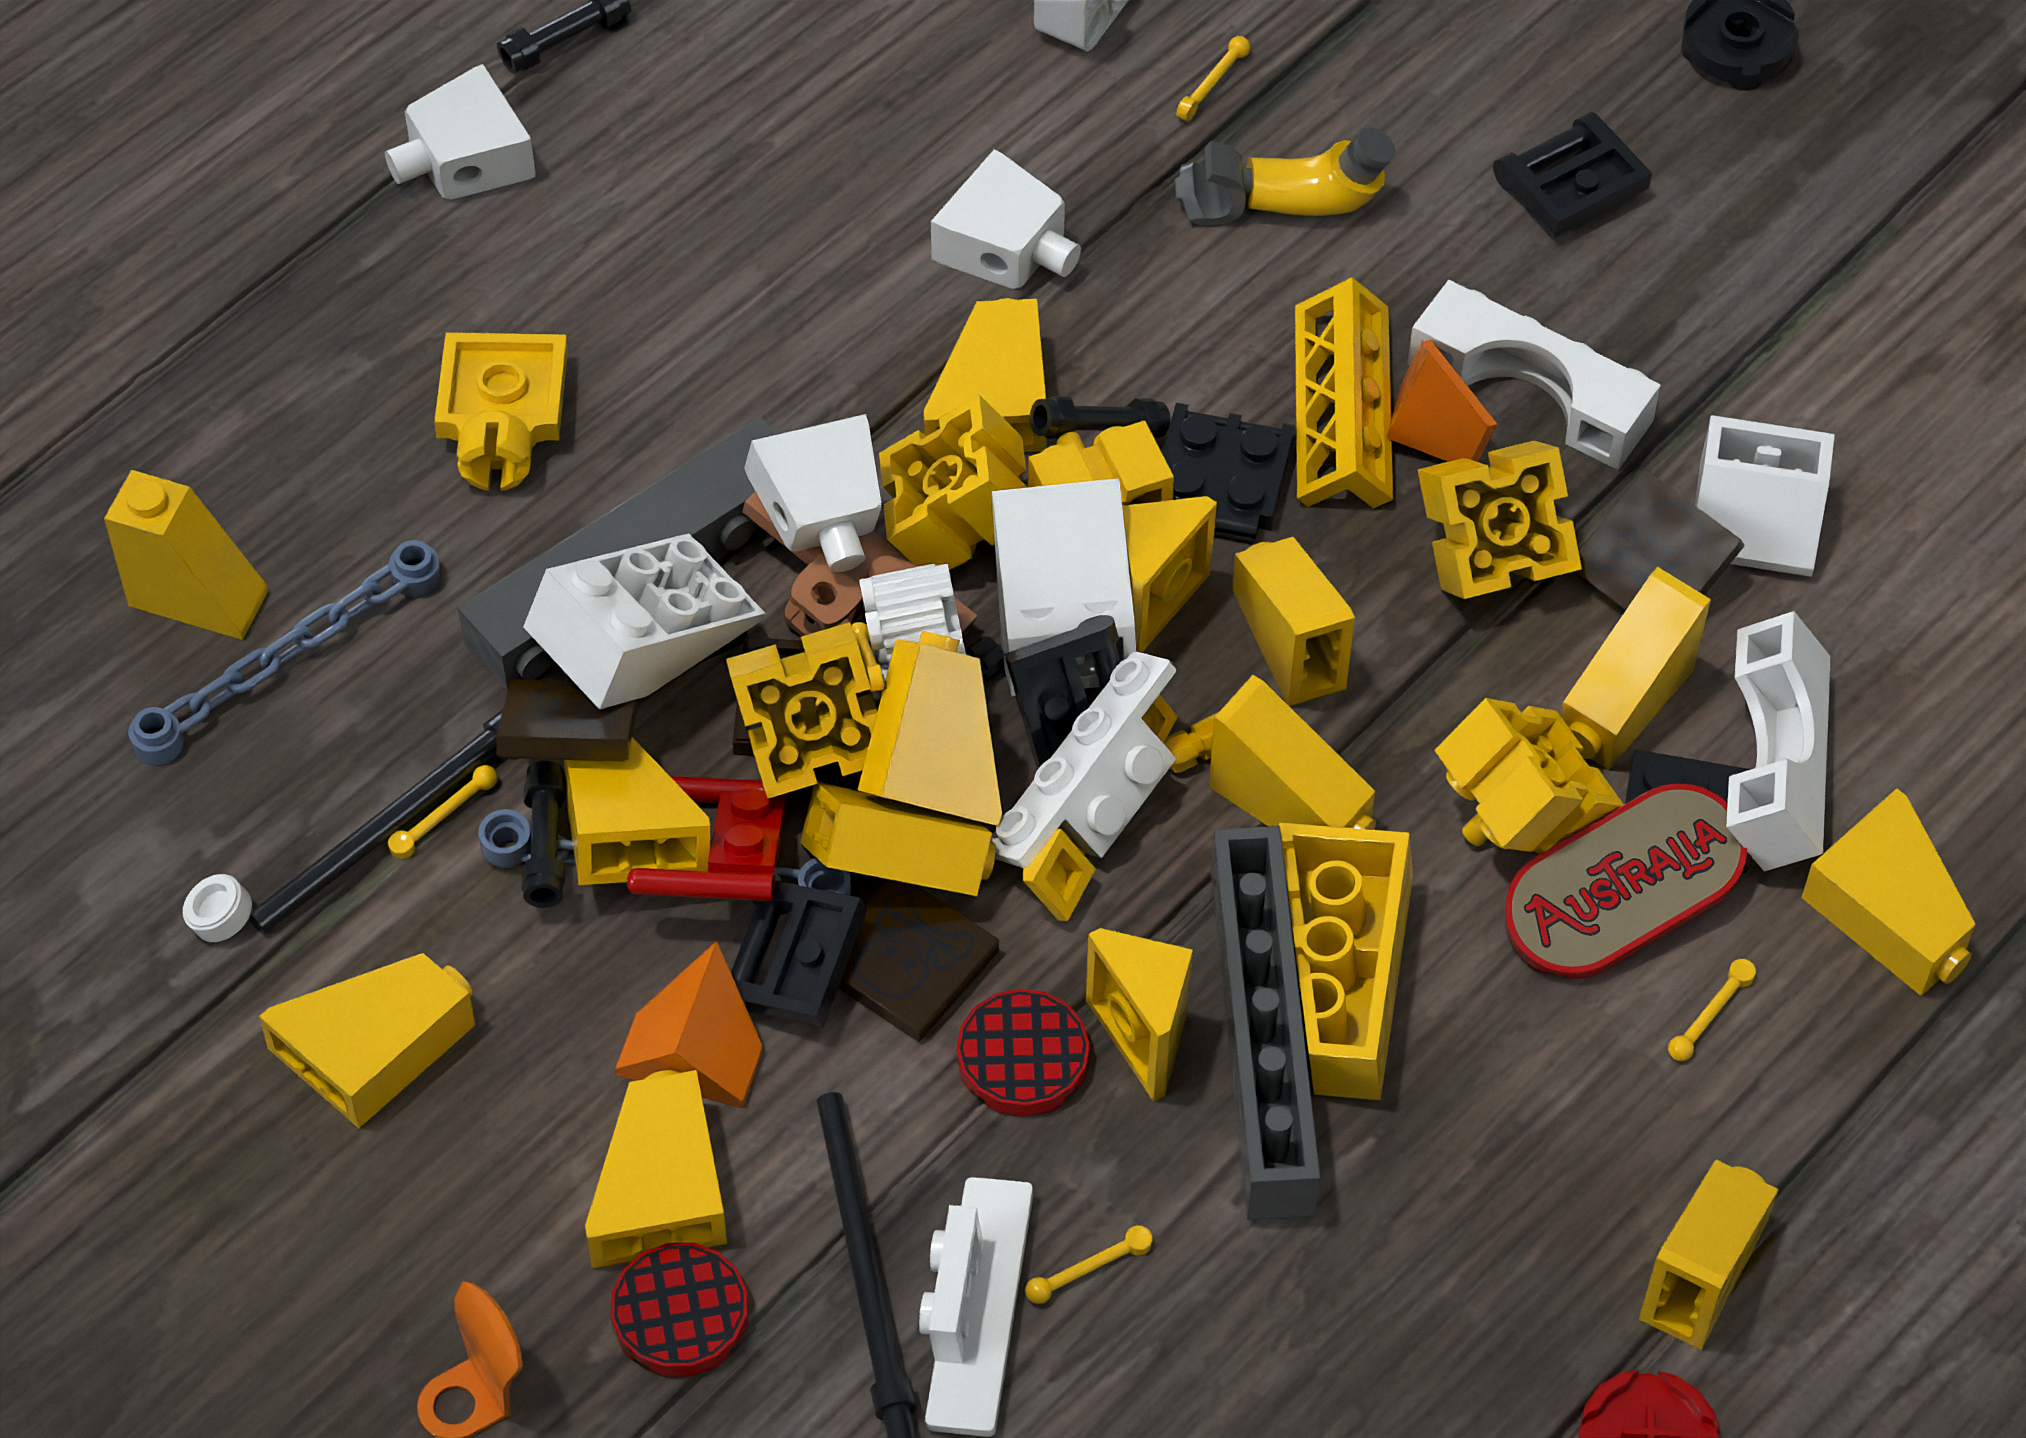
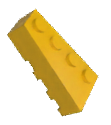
M1279 823L1314 1095L1381 1101L1413 881L1410 833Z

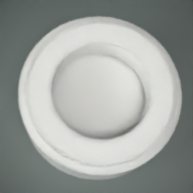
M226 874L213 875L199 882L190 891L183 905V918L186 924L201 939L208 942L223 941L235 935L245 925L251 914L252 899L250 894L234 877Z

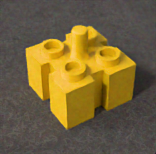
M980 395L939 418L940 429L925 436L920 430H917L879 453L882 488L894 498L884 504L887 540L917 567L934 563L935 566L948 564V568L951 570L972 558L979 541L985 539L991 546L995 545L992 491L1028 488L1020 480L1022 473L1027 471L1022 436Z
M1145 420L1125 427L1115 426L1108 428L1095 438L1093 446L1085 448L1078 433L1067 432L1058 438L1057 445L1050 446L1041 453L1028 457V487L1118 478L1122 506L1168 501L1173 498L1174 476Z
M1530 441L1488 452L1489 468L1486 464L1461 458L1418 469L1427 518L1443 523L1446 538L1432 541L1441 590L1467 599L1510 588V571L1530 580L1538 581L1582 569L1573 521L1557 516L1554 506V500L1568 497L1559 447L1538 441Z
M850 622L802 636L801 641L805 652L783 659L779 657L776 644L726 659L745 726L762 722V727L749 730L748 733L767 799L817 784L813 769L838 761L842 776L863 770L877 715V708L871 694L859 698L855 694L869 690L871 687Z
M1485 698L1435 749V752L1448 769L1446 778L1453 789L1462 797L1468 800L1477 799L1480 803L1475 808L1478 813L1462 828V834L1465 839L1477 847L1489 839L1502 849L1534 851L1541 854L1624 804L1600 770L1588 766L1580 755L1584 748L1555 710L1528 706L1521 713L1515 703Z

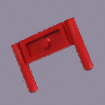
M670 776L695 803L718 804L708 859V871L634 868L628 873L626 880L629 891L640 895L772 901L788 793L767 799L762 780Z

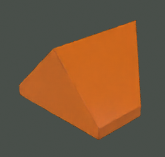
M1431 340L1423 341L1420 343L1400 385L1387 438L1447 462L1461 458L1479 462L1497 423Z
M717 941L636 1013L616 1065L615 1073L616 1076L637 1081L643 1080L658 1071L673 1070L682 1073L697 1070L702 1098L743 1108L763 1054V1045Z

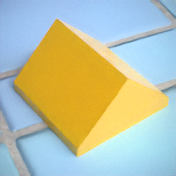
M1207 496L1122 506L1135 622L1136 652L1142 653L1210 575L1217 502Z
M1099 928L1088 934L1086 1002L1154 1102L1166 1094L1187 1020L1193 950Z

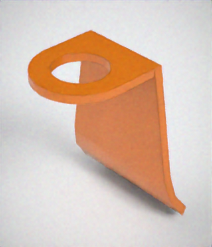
M462 1281L455 1296V1315L469 1359L433 1378L423 1388L418 1399L417 1411L420 1422L424 1429L435 1438H470L511 1416L510 1385L523 1367L520 1345L506 1314L486 1290L473 1282ZM450 1389L465 1390L475 1400V1408L472 1415L459 1424L444 1423L434 1413V1404L437 1398L443 1392Z

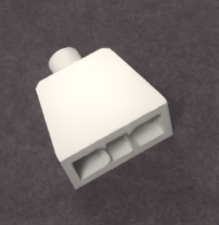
M483 64L474 67L410 104L405 110L409 142L385 151L388 168L398 184L427 173L442 198L449 200L536 177L531 138Z
M995 149L931 221L932 260L1011 289L1022 287L1040 265L1062 277L1068 276L1079 260L1081 246L1063 237L1065 203L1061 196Z
M866 414L752 440L744 468L748 479L786 547L796 552L821 546L831 572H844L861 565L866 558L858 536L867 535L874 531L881 511V497Z

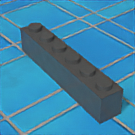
M758 417L458 607L463 643L508 692L511 679L534 680L544 674L551 664L555 662L523 627L546 569L688 533L705 548L706 552L713 559L727 550L732 551L742 547L755 532L762 529V527L742 512L745 501L755 492L744 468L752 440L778 434L761 417Z
M1280 826L1214 829L1210 871L1247 1220L1315 1216L1320 1172Z

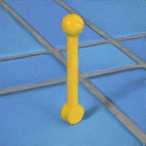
M1236 36L1230 40L1228 44L1229 51L1194 93L1190 97L1185 96L1177 109V117L1187 122L1193 118L1199 103L1236 59L1244 58L1249 54L1251 47L1248 39L1243 36Z
M856 622L851 626L860 649L871 687L870 690L871 692L884 690L881 668L876 663L869 644L870 637L867 624Z
M489 765L477 767L469 783L411 830L393 833L388 840L392 856L397 859H407L415 851V842L480 789L489 790L493 788L498 779L494 768Z
M1737 959L1732 962L1728 972V981L1685 1034L1675 1036L1670 1040L1668 1052L1674 1060L1681 1062L1691 1058L1694 1053L1693 1043L1736 990L1748 987L1753 983L1756 968L1751 961Z
M1133 1226L1128 1229L1125 1240L1047 1279L1042 1277L1032 1278L1025 1287L1027 1299L1035 1304H1043L1049 1300L1052 1291L1128 1253L1135 1256L1145 1255L1151 1249V1232L1144 1226Z

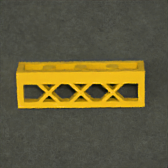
M1351 277L1295 305L1297 499L1308 507L1346 489L1350 490L1373 509L1393 500L1392 440L1387 438L1391 423L1388 306ZM1333 311L1334 316L1321 336H1316V318ZM1331 353L1334 355V365L1321 385L1316 384V374ZM1332 401L1335 403V413L1320 434L1317 432V422ZM1332 450L1335 451L1336 471L1318 478V470Z

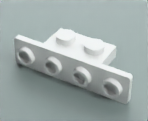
M1134 651L1116 666L1110 676V681L1091 706L1077 717L1072 731L1053 756L1039 767L1033 782L1011 810L1001 817L1000 824L996 826V830L990 841L995 843V859L1021 868L1028 867L1059 826L1071 836L1086 854L1099 858L1104 856L1177 759L1141 719L1176 673V668L1169 660Z
M968 1178L965 1182L961 1206L949 1205L945 1231H934L930 1252L931 1271L938 1272L935 1293L924 1292L919 1318L920 1333L929 1334L935 1359L925 1417L927 1428L930 1431L991 1437L996 1432L1033 1201V1188L1028 1182Z

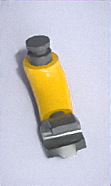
M1366 127L1356 135L1353 141L1343 140L1337 142L1332 148L1320 155L1292 159L1249 157L1246 168H1243L1242 156L1236 149L1225 144L1210 141L1204 148L1205 164L1190 162L1181 165L1180 176L1175 179L1176 198L1185 206L1189 221L1210 227L1225 225L1238 219L1243 215L1245 203L1249 209L1290 215L1326 216L1354 212L1368 203L1384 185V167L1395 157V147L1389 136L1383 131L1373 127Z

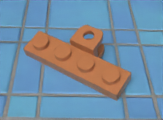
M755 491L745 501L742 512L786 547ZM874 531L867 535L858 536L866 558L861 565L844 572H831L829 570L821 546L796 552L791 551L804 561L807 567L799 574L792 586L790 599L784 611V622L801 636L848 622L852 625L860 617L862 609L865 611L860 579L917 566ZM955 598L963 637L974 625L977 615ZM805 613L814 621H816L819 625L811 624L806 619Z

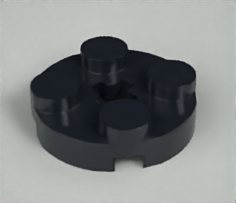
M1692 0L1686 10L1681 52L1688 61L1693 62L1705 73L1720 80L1728 81L1732 87L1738 90H1754L1760 86L1762 80L1778 75L1791 63L1799 38V28L1797 29L1794 24L1795 13L1786 0ZM1744 28L1750 31V37H1737L1728 30L1739 32Z

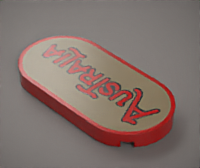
M1677 783L1659 786L1643 793L1528 861L1513 878L1505 903V929L1516 953L1529 966L1546 974L1551 972L1555 975H1565V978L1571 979L1592 977L1616 965L1723 901L1734 889L1743 871L1747 856V848H1744L1726 827L1728 803L1712 791L1695 785Z

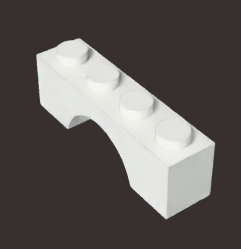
M1451 280L1446 282L1412 327L1408 365L1411 364L1420 343L1431 340L1467 386L1477 381L1494 377L1517 378L1539 386L1557 401L1564 413L1567 426L1565 444L1616 470L1620 469L1653 423L1661 384L1647 378L1636 369L1626 368L1594 352L1589 346L1580 342H1574L1542 326L1535 319L1521 316L1489 300L1484 294L1476 290H1469Z
M1795 611L1737 630L1735 679L1745 697L1752 717L1757 742V761L1755 769L1729 776L1726 827L1744 848H1747V852L1764 871L1823 854L1831 656Z

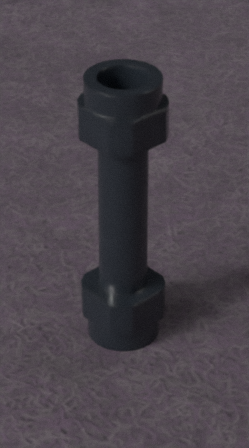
M589 0L586 4L530 33L521 27L507 34L504 40L497 43L499 56L511 73L514 74L520 70L526 71L541 62L540 53L600 22L604 28H608L620 22L623 16L631 13L630 1Z
M1051 396L1049 399L1036 400L1030 411V425L1033 432L1038 436H1045L1048 439H1058L1063 434L1074 432L1075 430L1104 431L1111 427H1125L1144 420L1153 437L1161 438L1167 433L1170 426V412L1167 405L1162 401H1155L1152 398H1135L1126 407L1074 406L1073 400L1070 397Z
M539 761L531 764L526 770V783L524 785V803L532 809L531 858L526 861L522 872V891L524 900L529 905L538 908H549L559 904L563 899V886L565 883V865L562 861L557 860L558 809L562 808L567 794V783L563 767L551 761Z

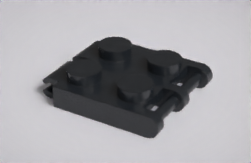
M1177 402L1162 453L1174 476L1172 500L1203 496L1211 498L1217 502L1214 535L1255 543L1259 529L1269 531L1272 529L1294 441L1296 425L1283 423V427L1280 429L1242 421V415L1230 413L1228 418L1188 411V404Z

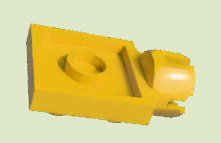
M445 334L434 421L436 438L458 441L456 455L458 457V470L470 485L489 491L492 469H502L501 491L516 487L529 474L532 448L535 444L546 440L559 441L568 357L567 335Z

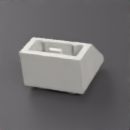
M1711 415L1700 461L1695 506L1743 541L1744 548L1731 564L1812 577L1829 487L1835 434Z

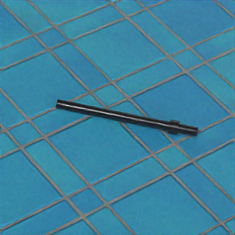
M503 709L483 724L484 732L252 910L249 920L261 934H266L383 843L393 833L397 832L468 777L477 767L497 754L496 735Z
M838 1092L825 1093L818 1097L817 1106L876 1381L870 1388L876 1418L884 1421L887 1438H916L911 1416L917 1409L911 1380L903 1377L843 1095Z

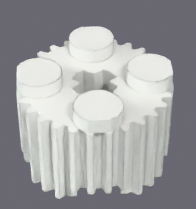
M934 563L874 575L870 578L859 580L871 647L875 654L876 663L880 665L884 684L896 638L919 642L922 631L960 640L957 653L966 655L948 564L935 566Z

